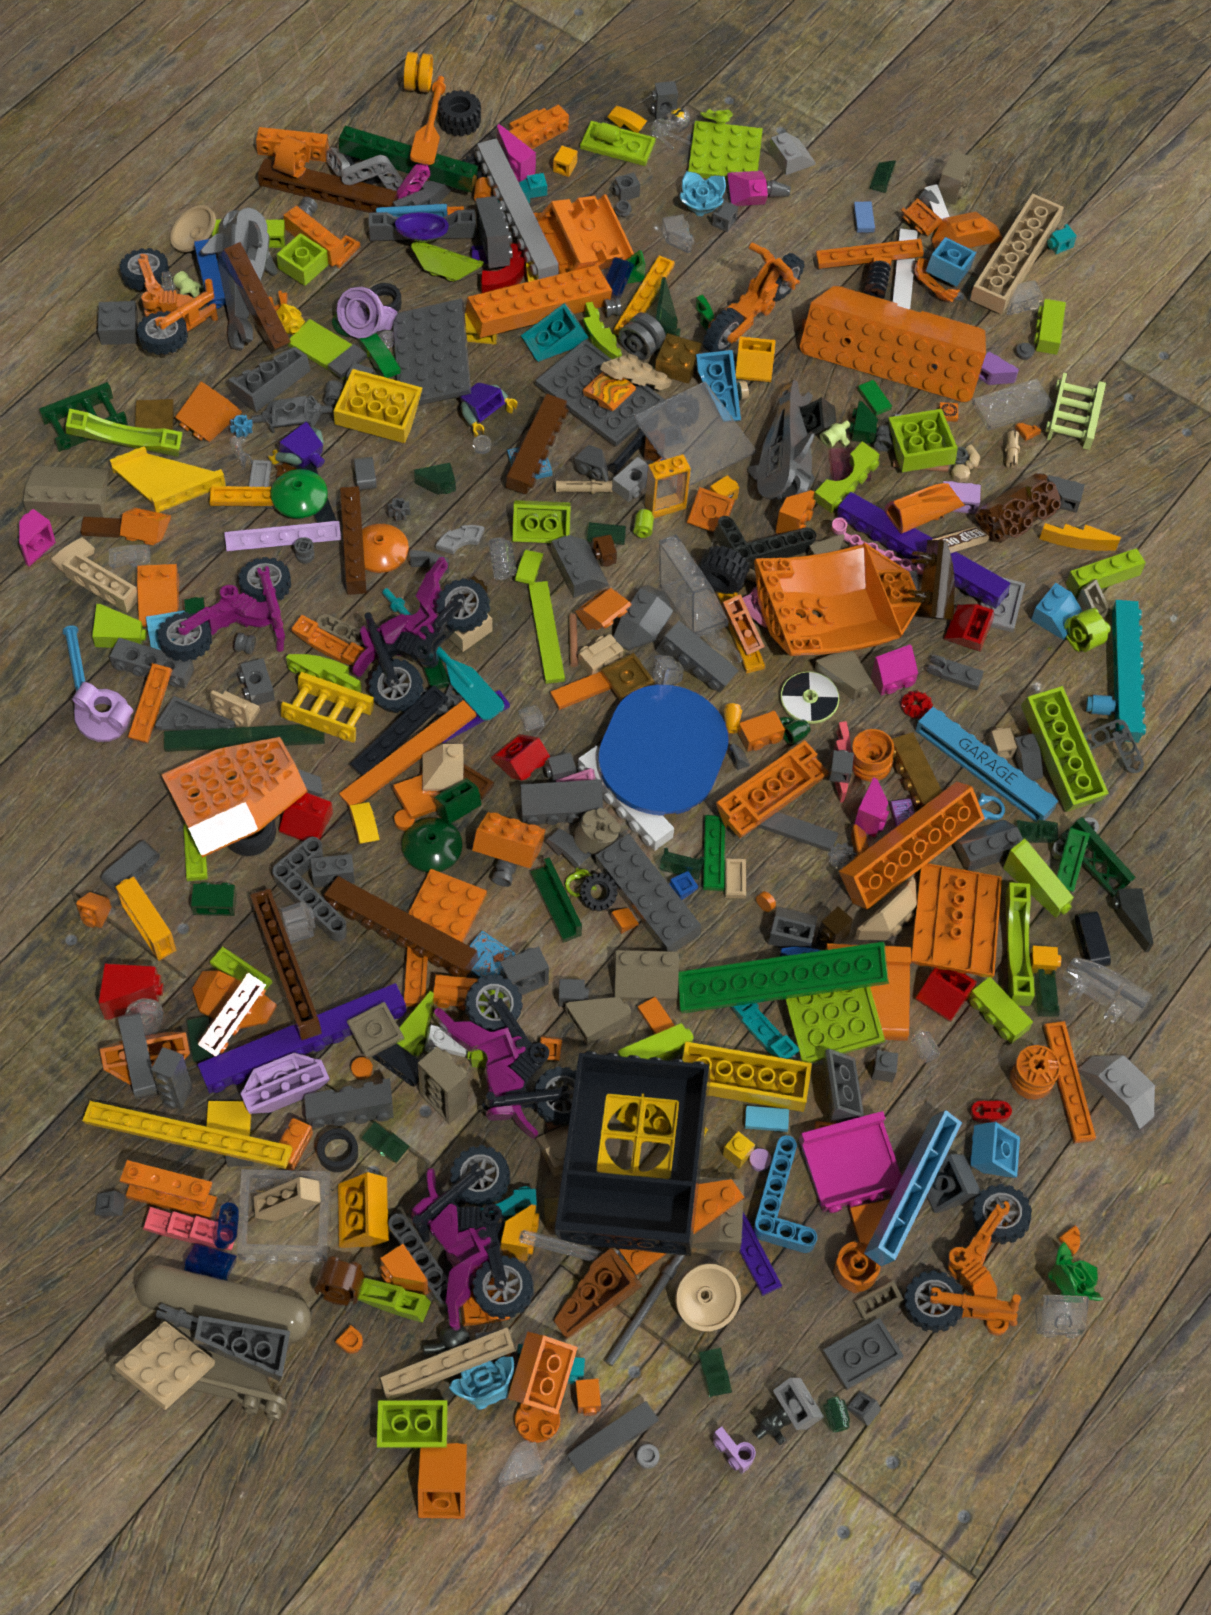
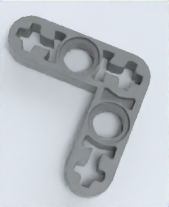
M383 155L367 159L346 167L341 171L342 182L347 185L358 183L376 175L379 176L387 189L397 191L403 183V179L389 159ZM362 169H369V171H366V172H363V171H361V170H362ZM388 173L393 174L392 176H389V177L384 176L385 174H388Z

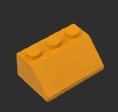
M366 1172L338 1184L340 1248L372 1247L389 1241L387 1177Z

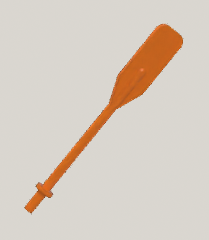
M439 76L432 85L434 96L427 124L415 133L410 159L414 162L427 165L434 164L440 136L434 127L440 96L446 90L443 76Z

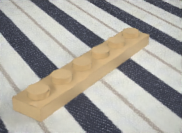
M504 1328L380 1378L386 1398L390 1401L514 1352L516 1349L509 1329Z

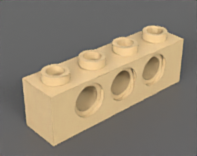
M76 551L62 564L68 579L122 611L128 613L138 602V593L134 585Z

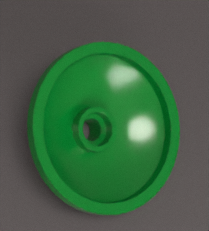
M304 469L285 472L275 480L271 488V500L274 507L281 514L291 518H306L316 514L324 507L328 498L325 481L318 474Z

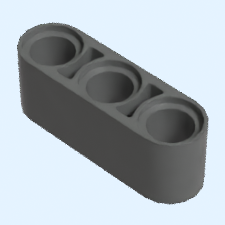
M142 841L103 873L101 880L115 894H118L116 886L121 881L130 879L133 876L137 880L159 860L160 854L146 841Z

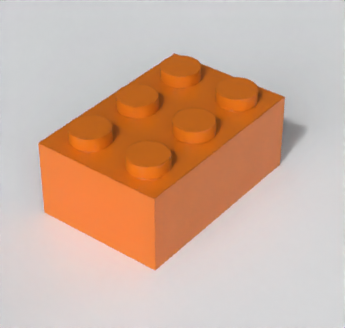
M488 812L476 830L472 851L531 868L541 851L545 829L537 825L520 822L518 819L503 817L498 813Z

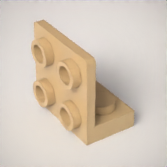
M214 690L210 692L214 713L235 721L237 726L249 728L260 711L258 705L227 691H224L223 694Z

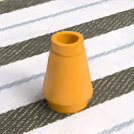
M729 703L723 709L724 721L728 733L736 734L742 709L739 704Z

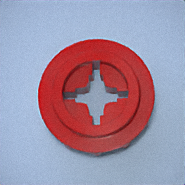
M919 690L915 692L909 691L908 694L903 696L901 702L903 711L908 716L918 719L922 718L933 707L931 697H928L926 692L922 693ZM915 700H916L917 702H921V705H920V706H918L917 704H915V705H913V704H914V701H915Z

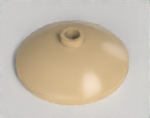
M198 205L184 212L172 228L170 235L172 246L180 252H189L195 250L194 241L209 239L216 223L213 210L208 206Z
M712 1263L700 1264L685 1273L677 1286L675 1295L677 1311L681 1318L689 1326L700 1331H714L727 1325L736 1315L741 1301L740 1287L735 1276L726 1268ZM706 1291L707 1295L701 1298V1293Z

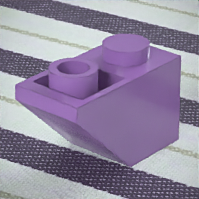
M988 352L985 355L978 379L988 385L1014 383L1019 369L1007 363L999 356Z

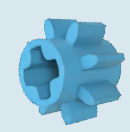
M237 415L234 420H230L231 433H236L237 438H246L249 433L253 432L252 420H248L247 415Z

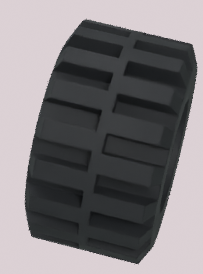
M453 90L451 93H446V96L441 97L438 103V121L442 130L448 134H453V136L460 135L461 137L464 135L468 136L471 132L474 133L476 128L480 127L481 103L476 98V95L470 94L469 91Z
M711 546L705 551L697 568V576L711 590L723 594H734L741 589L750 567H748L749 564L746 559L733 549L724 546Z

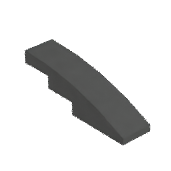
M645 1401L606 1426L567 1455L578 1473L583 1474L599 1461L605 1460L619 1448L625 1447L657 1423L659 1419L648 1402Z

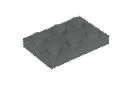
M880 1318L822 1351L846 1391L904 1357Z

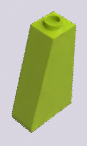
M1024 838L1010 850L1003 869L1018 883L1030 884V895L1055 918L1061 913L1065 915L1072 908L1070 904L1074 897L1029 842Z
M681 1023L620 1049L618 1055L621 1057L636 1055L643 1059L658 1057L669 1061L684 1053L685 1042L693 1043L694 1037L692 1032L688 1028L685 1029Z

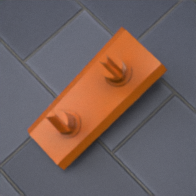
M942 483L890 501L885 507V513L899 533H904L931 520H939L940 516L943 519L945 514L965 505L948 483Z

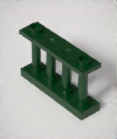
M108 382L39 408L44 425L51 423L58 437L54 438L58 452L91 440L90 438L65 434L58 420L67 417L69 409L78 411L86 409L88 413L97 416L93 406L103 403L110 415L105 420L128 425L125 412L117 413L110 401L113 399V395Z

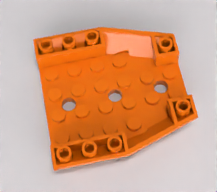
M280 737L215 749L160 774L202 858L260 831L307 792L298 769ZM269 759H274L270 763H265ZM231 776H237L233 780H228ZM199 793L198 796L191 797L192 794Z

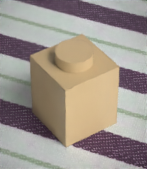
M997 728L991 731L988 742L992 751L1005 759L1013 758L1017 746L1011 728Z

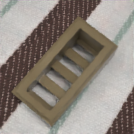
M894 1280L854 1302L864 1321H867L905 1303V1300ZM889 1291H892L895 1299L891 1300L888 1294ZM883 1294L888 1303L883 1304L880 1295ZM873 1298L877 1300L880 1306L877 1309L875 1308L871 1300ZM866 1301L868 1302L872 1310L869 1313L867 1312L863 1304Z

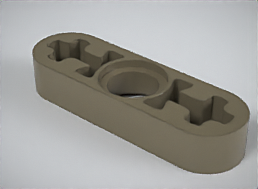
M327 614L318 617L317 623L320 629L348 644L353 642L364 649L366 648L363 641L356 642V639L362 638L360 629ZM346 629L348 633L341 636L337 634V631Z

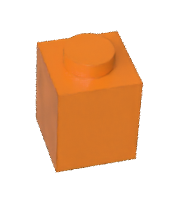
M599 1379L576 1380L575 1390L578 1413H583L584 1416L597 1414L601 1410Z

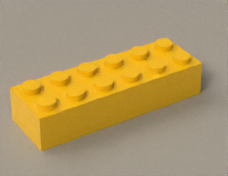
M685 1042L682 1061L686 1063L701 1061L709 1065V1096L804 1112L812 1063Z

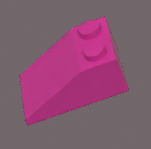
M498 124L497 140L519 183L526 179L527 175L535 174L536 152Z

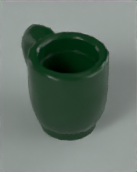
M780 718L782 725L786 724L783 726L785 729L783 739L791 746L806 738L811 731L810 725L804 719Z

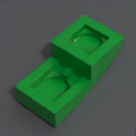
M701 294L696 297L695 309L701 315L700 324L707 331L710 322L715 318L709 302Z

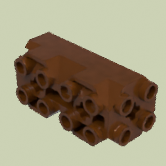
M1035 473L979 509V512L975 515L976 520L979 522L982 531L989 536L992 542L1002 543L1008 538H1018L1028 531L1033 522L1036 520H1046L1060 508L1061 502L1057 487L1052 481L1048 482L1046 480L1048 477L1045 474Z

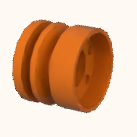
M867 729L860 732L854 738L852 744V753H854L852 770L854 774L862 780L871 782L873 777L879 781L890 773L893 764L894 743L888 734L877 729Z
M1032 1045L1026 1047L1020 1052L1010 1072V1082L1013 1089L1026 1099L1036 1100L1044 1098L1050 1093L1060 1074L1061 1064L1058 1056L1045 1046Z

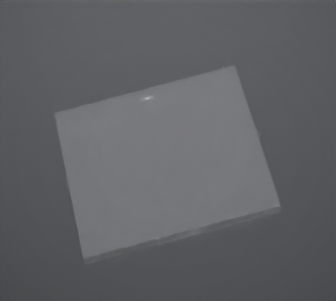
M705 381L633 417L663 460L684 454L691 468L689 486L755 454L757 451Z

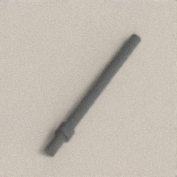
M675 1255L670 1264L664 1267L661 1272L662 1276L606 1359L605 1362L609 1366L614 1365L669 1280L674 1278L677 1273L676 1269L684 1259V1255Z

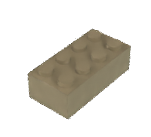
M437 1046L418 1062L420 1096L450 1124L468 1108L467 1071L460 1064L457 1066L446 1050L442 1051Z

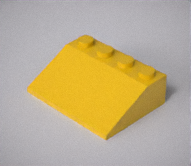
M352 369L334 409L335 425L405 443L413 424L422 387Z

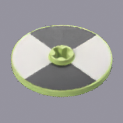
M801 672L793 675L784 683L781 691V703L786 713L793 719H804L808 724L824 722L834 715L839 704V693L835 684L826 676L816 672ZM808 695H811V698H813V699H812V700H809V698H808L807 696H808Z

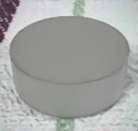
M651 1444L642 1445L636 1454L637 1463L644 1469L655 1467L659 1461L658 1449Z

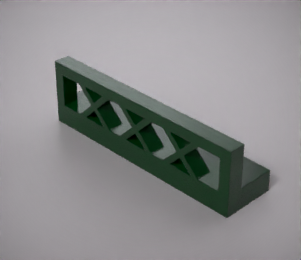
M1083 817L1079 818L1070 827L1090 833L1086 849L1092 852V858L1083 857L1082 864L1112 898L1116 895L1118 889H1124L1136 878ZM1069 829L1059 836L1064 844L1066 843ZM1095 863L1102 864L1105 867V873H1099L1095 869ZM1109 878L1116 879L1121 886L1114 890L1109 885Z
M550 857L545 858L544 867L530 871V875L562 943L582 936V923Z

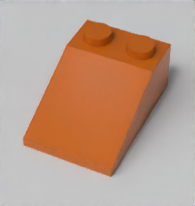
M177 564L138 566L139 621H142L143 627H147V616L179 611V574Z

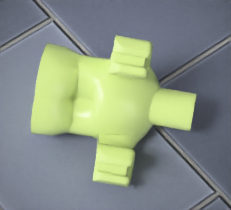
M180 271L174 276L173 285L180 289L179 294L190 293L193 297H196L200 291L204 290L200 284L189 278L188 274L184 271Z
M847 420L842 424L834 423L820 434V439L829 449L839 440L846 447L850 443L846 437V429L851 425Z

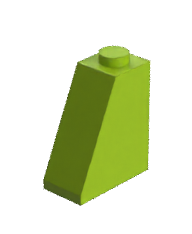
M96 604L92 636L95 647L114 648L118 638L143 645V641L147 639V631L143 629L142 621L102 604Z

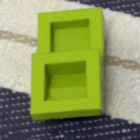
M525 550L515 581L534 585L544 554Z

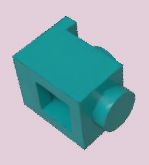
M1065 224L1063 229L1056 230L1051 234V238L1047 240V245L1055 254H1059L1074 247L1077 235L1068 224Z

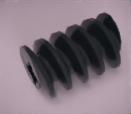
M879 260L869 265L864 294L881 299L885 298L891 272L889 263Z

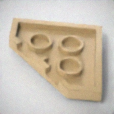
M627 354L604 362L600 370L615 379H631V383L645 386V384L654 385V388L658 390L669 388L672 380L667 378L666 374L654 370L650 364L641 362L633 354Z

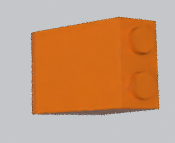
M201 381L175 418L181 421L179 425L185 430L189 431V429H192L195 437L201 441L204 438L210 442L231 423L230 420H234L242 411Z
M447 1443V1448H420L418 1518L465 1519L467 1444Z

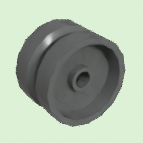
M643 312L637 313L619 332V338L624 348L641 360L648 359L664 343L666 338L660 323L651 315Z

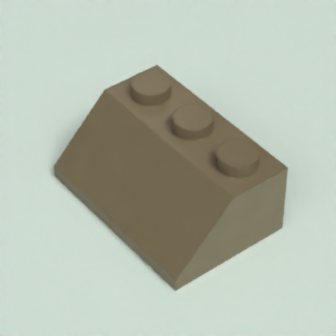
M616 950L615 997L646 1000L656 997L657 1000H677L678 952Z

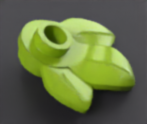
M708 109L706 113L701 112L700 115L704 118L715 120L717 124H726L730 117L733 116V113L728 109L715 112Z

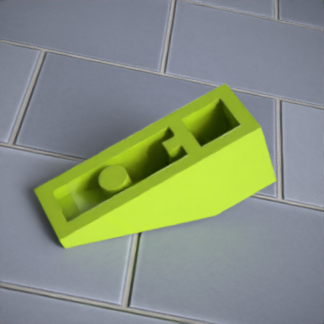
M431 991L399 1027L404 1040L396 1044L414 1057L419 1056L425 1048L427 1031L434 1007V993Z

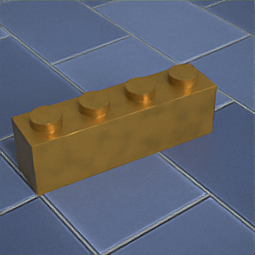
M912 732L892 738L894 743L893 758L896 762L898 774L902 775L904 779L905 789L910 791L914 807L920 810L941 794L942 790Z

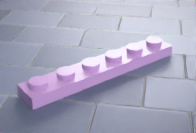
M339 521L225 532L227 551L294 545L296 540L302 537L311 539L313 543L341 540Z

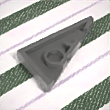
M173 696L155 724L156 730H233L236 726L235 721L176 696Z

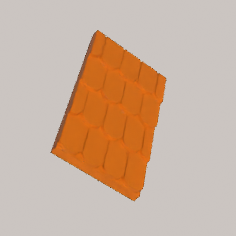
M930 863L924 865L920 869L911 963L993 978L995 975L1002 876Z

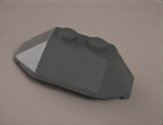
M650 585L639 589L631 601L632 605L626 609L628 612L621 617L613 636L616 642L628 651L654 642L673 614L672 606L666 594Z

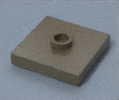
M385 1002L347 1021L366 1059L404 1040V1036Z

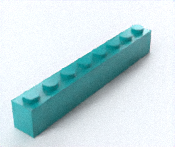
M1115 600L1112 607L1115 720H1124L1135 743H1139L1141 737L1146 733V724H1143L1145 707H1142V702H1144L1145 691L1142 690L1144 674H1141L1144 659L1140 655L1143 650V642L1140 641L1142 625H1139L1142 610L1139 609V601ZM1115 724V731H1118L1119 734L1122 733V729L1125 728L1124 725Z

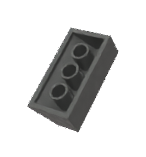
M602 779L521 785L520 805L522 822L529 825H555L562 822L577 823L587 811L603 808Z

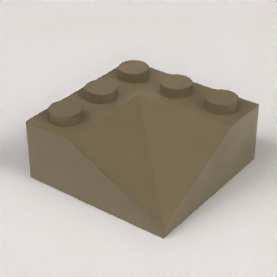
M700 1177L699 1184L729 1179ZM732 1179L744 1196V1180ZM743 1200L694 1234L692 1248L740 1251Z

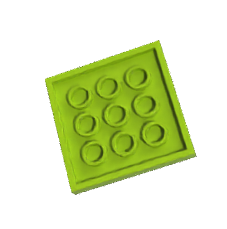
M695 121L688 172L697 173L702 178L707 179L711 176H724L725 181H728L727 173L758 171L763 128Z
M871 987L786 999L802 1062L814 1063L823 1060L825 1050L827 1049L845 1054L886 1042Z

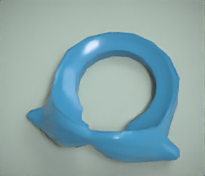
M981 793V797L978 800L980 807L985 803L994 801L1001 808L1000 814H993L985 809H981L985 818L984 821L987 819H1001L1005 813V807L1001 800L997 797L986 796L984 793Z

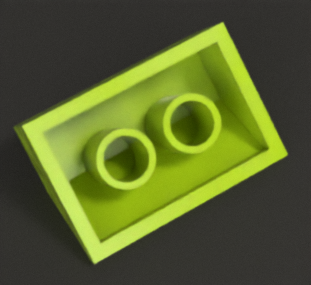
M514 500L513 541L552 543L553 540L570 535L571 503Z
M447 1400L378 1401L377 1448H447Z

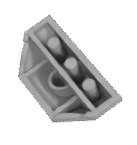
M1124 1055L1092 1056L1078 1069V1072L1138 1130L1154 1117L1155 1085Z

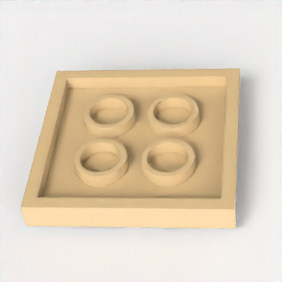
M164 1321L115 1364V1370L161 1408L166 1410L215 1365V1360Z

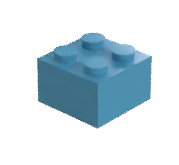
M945 237L931 255L926 272L957 287L970 270L977 252Z

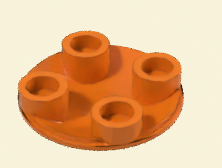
M521 1403L515 1415V1426L518 1433L525 1440L534 1443L545 1442L551 1439L558 1431L560 1414Z

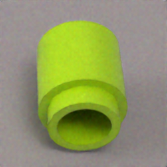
M603 122L602 124H597L594 135L599 140L615 144L620 139L621 131H619V127Z
M641 509L635 516L634 534L640 538H647L652 535L654 516L650 510Z

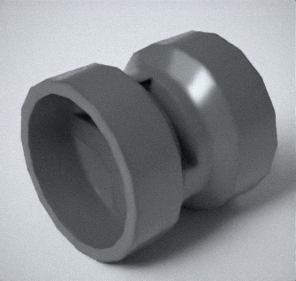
M304 197L298 207L312 217L318 205L312 198Z
M338 381L326 383L324 402L327 405L332 404L333 407H336L344 389L343 384Z
M879 426L876 429L874 447L879 451H889L893 445L890 427Z
M307 537L296 540L294 548L297 561L302 564L313 561L315 553L312 540Z
M501 859L498 860L496 864L497 871L494 872L492 881L499 886H511L513 881L512 874H515L517 865Z

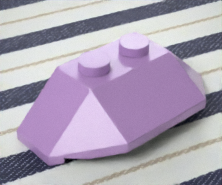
M292 1053L254 1069L241 1092V1096L249 1114L270 1113L304 1099L305 1094L315 1093L330 1078L322 1060Z

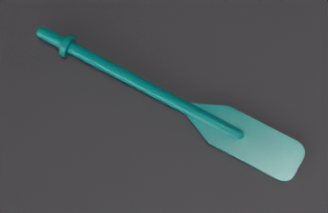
M388 588L382 591V594L391 603L390 608L393 612L398 611L405 616L412 615L404 607L405 601L402 598H396ZM439 646L437 655L447 666L452 687L482 720L488 721L502 712L504 709L503 701L472 667L451 659Z

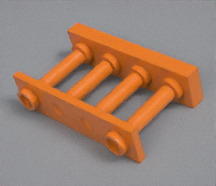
M128 1160L120 1178V1182L129 1184L126 1193L127 1199L199 1216L211 1220L218 1200L216 1196L209 1195L213 1184L210 1181Z

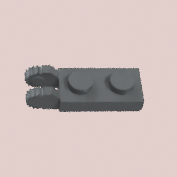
M933 655L930 662L935 665L928 666L927 671L929 674L978 690L984 671L948 659L946 660L942 656Z

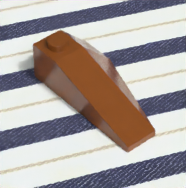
M610 1248L592 1263L590 1270L584 1279H581L577 1285L578 1288L571 1298L567 1300L554 1322L565 1338L569 1339L625 1301L643 1286L629 1266Z

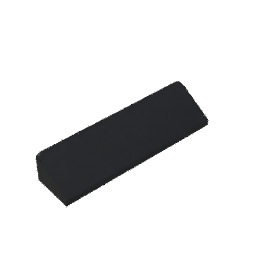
M654 415L645 421L608 462V471L617 474L646 441V433L655 431L658 428V415Z

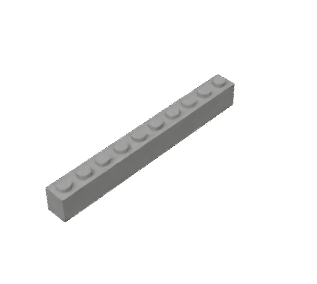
M497 138L478 143L477 151L475 152L476 159L481 163L483 174L487 175L489 186L493 187L494 196H497L499 203H502L506 221L508 224H511L512 234L514 237H517L520 250L523 249L524 258L530 264L532 275H535L537 280L558 275V262Z

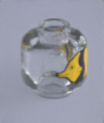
M677 107L669 112L665 117L667 129L673 133H680L690 124L689 112L681 107Z

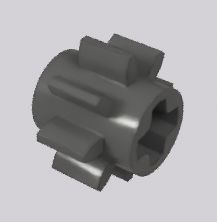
M402 497L393 498L392 504H387L389 517L393 516L395 521L406 520V515L411 514L409 501L405 502Z

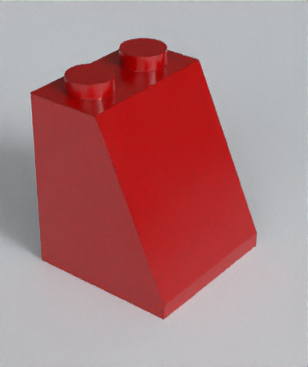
M105 964L99 997V1005L104 1019L110 1020L158 1004L159 996H163L164 992L161 975L158 974L157 968L154 966Z

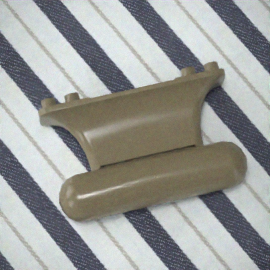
M152 1265L142 1272L137 1281V1298L143 1306L151 1310L164 1312L159 1308L161 1303L179 1311L183 1309L187 1314L197 1318L205 1316L290 1331L289 1342H296L304 1337L311 1325L312 1316L310 1308L304 1301L295 1297L164 1265ZM162 1319L159 1326L166 1320ZM166 1321L192 1343L194 1342V1331L182 1326L179 1328L175 1327L174 1323ZM196 1345L215 1360V1365L189 1388L190 1390L238 1401L245 1407L244 1412L247 1414L257 1415L259 1408L264 1409V1412L267 1413L266 1417L275 1421H279L281 1413H286L288 1408L286 1400L273 1393L266 1375ZM112 1355L108 1359L109 1373L113 1375V1380L125 1383L126 1378L115 1370V1364L125 1356Z

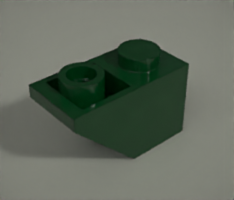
M859 401L858 407L853 409L852 419H855V422H851L849 433H853L852 441L874 444L878 418L863 401Z

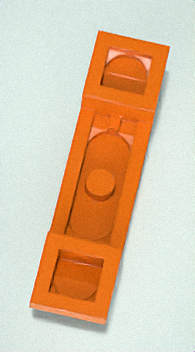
M304 615L300 616L291 629L293 633L314 649L347 665L354 666L360 655L366 650L353 642L348 644L320 629L317 622Z

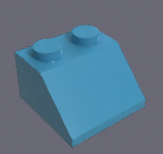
M1055 583L1035 608L1031 621L1064 640L1066 635H1068V630L1064 628L1065 621L1083 610L1072 592Z
M997 1122L974 1125L971 1166L985 1174L1016 1178L1020 1137Z

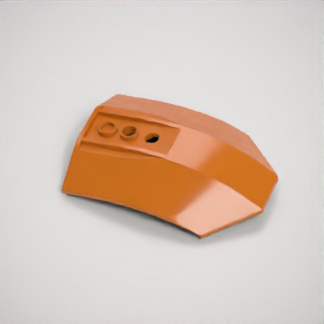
M865 542L862 545L823 554L754 560L760 609L770 635L790 656L841 653L878 646L901 638L921 605L920 602L907 601V598L915 597V595L907 593L908 590H916L909 571ZM812 611H818L821 614V617H818L817 615L813 614Z

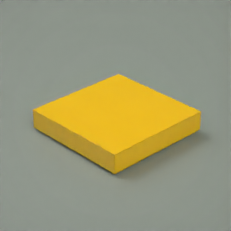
M208 1101L206 1127L250 1136L252 1114L248 1113L244 1101Z

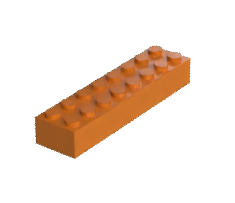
M598 265L469 296L467 297L465 312L477 334L482 338L537 324L564 303L574 314L584 312L585 304L588 302H593L595 308L604 307V299H611L612 289Z
M956 781L842 868L839 873L852 903L868 910L983 821L985 818L972 786Z

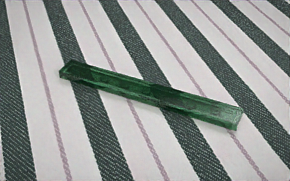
M302 724L164 731L165 752L212 750L280 737L285 746L325 744V733Z

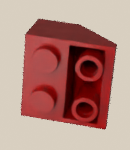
M978 604L957 605L944 640L981 652L994 619V610Z
M935 967L917 995L916 1000L951 1022L969 998L977 981L964 973L947 969L941 970Z

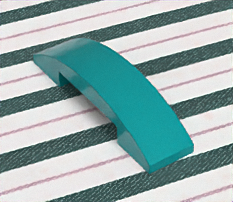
M757 1003L731 1007L751 1035L774 1057L789 1059L799 1052L800 1049L787 1035L783 1036L763 1015Z

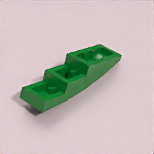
M376 333L370 337L356 338L362 350L367 353L369 362H372L376 370L380 371L382 377L389 378L401 373V369L393 355Z

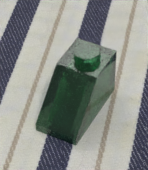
M451 463L414 470L415 484L437 495L456 491V480Z

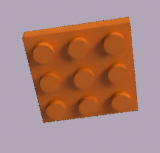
M430 869L408 914L463 943L487 895V890Z

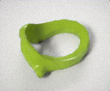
M575 868L576 872L566 879L565 886L570 895L581 897L580 893L573 892L569 885L573 880L580 879L586 875L589 877L591 874L586 869ZM596 885L591 890H597Z

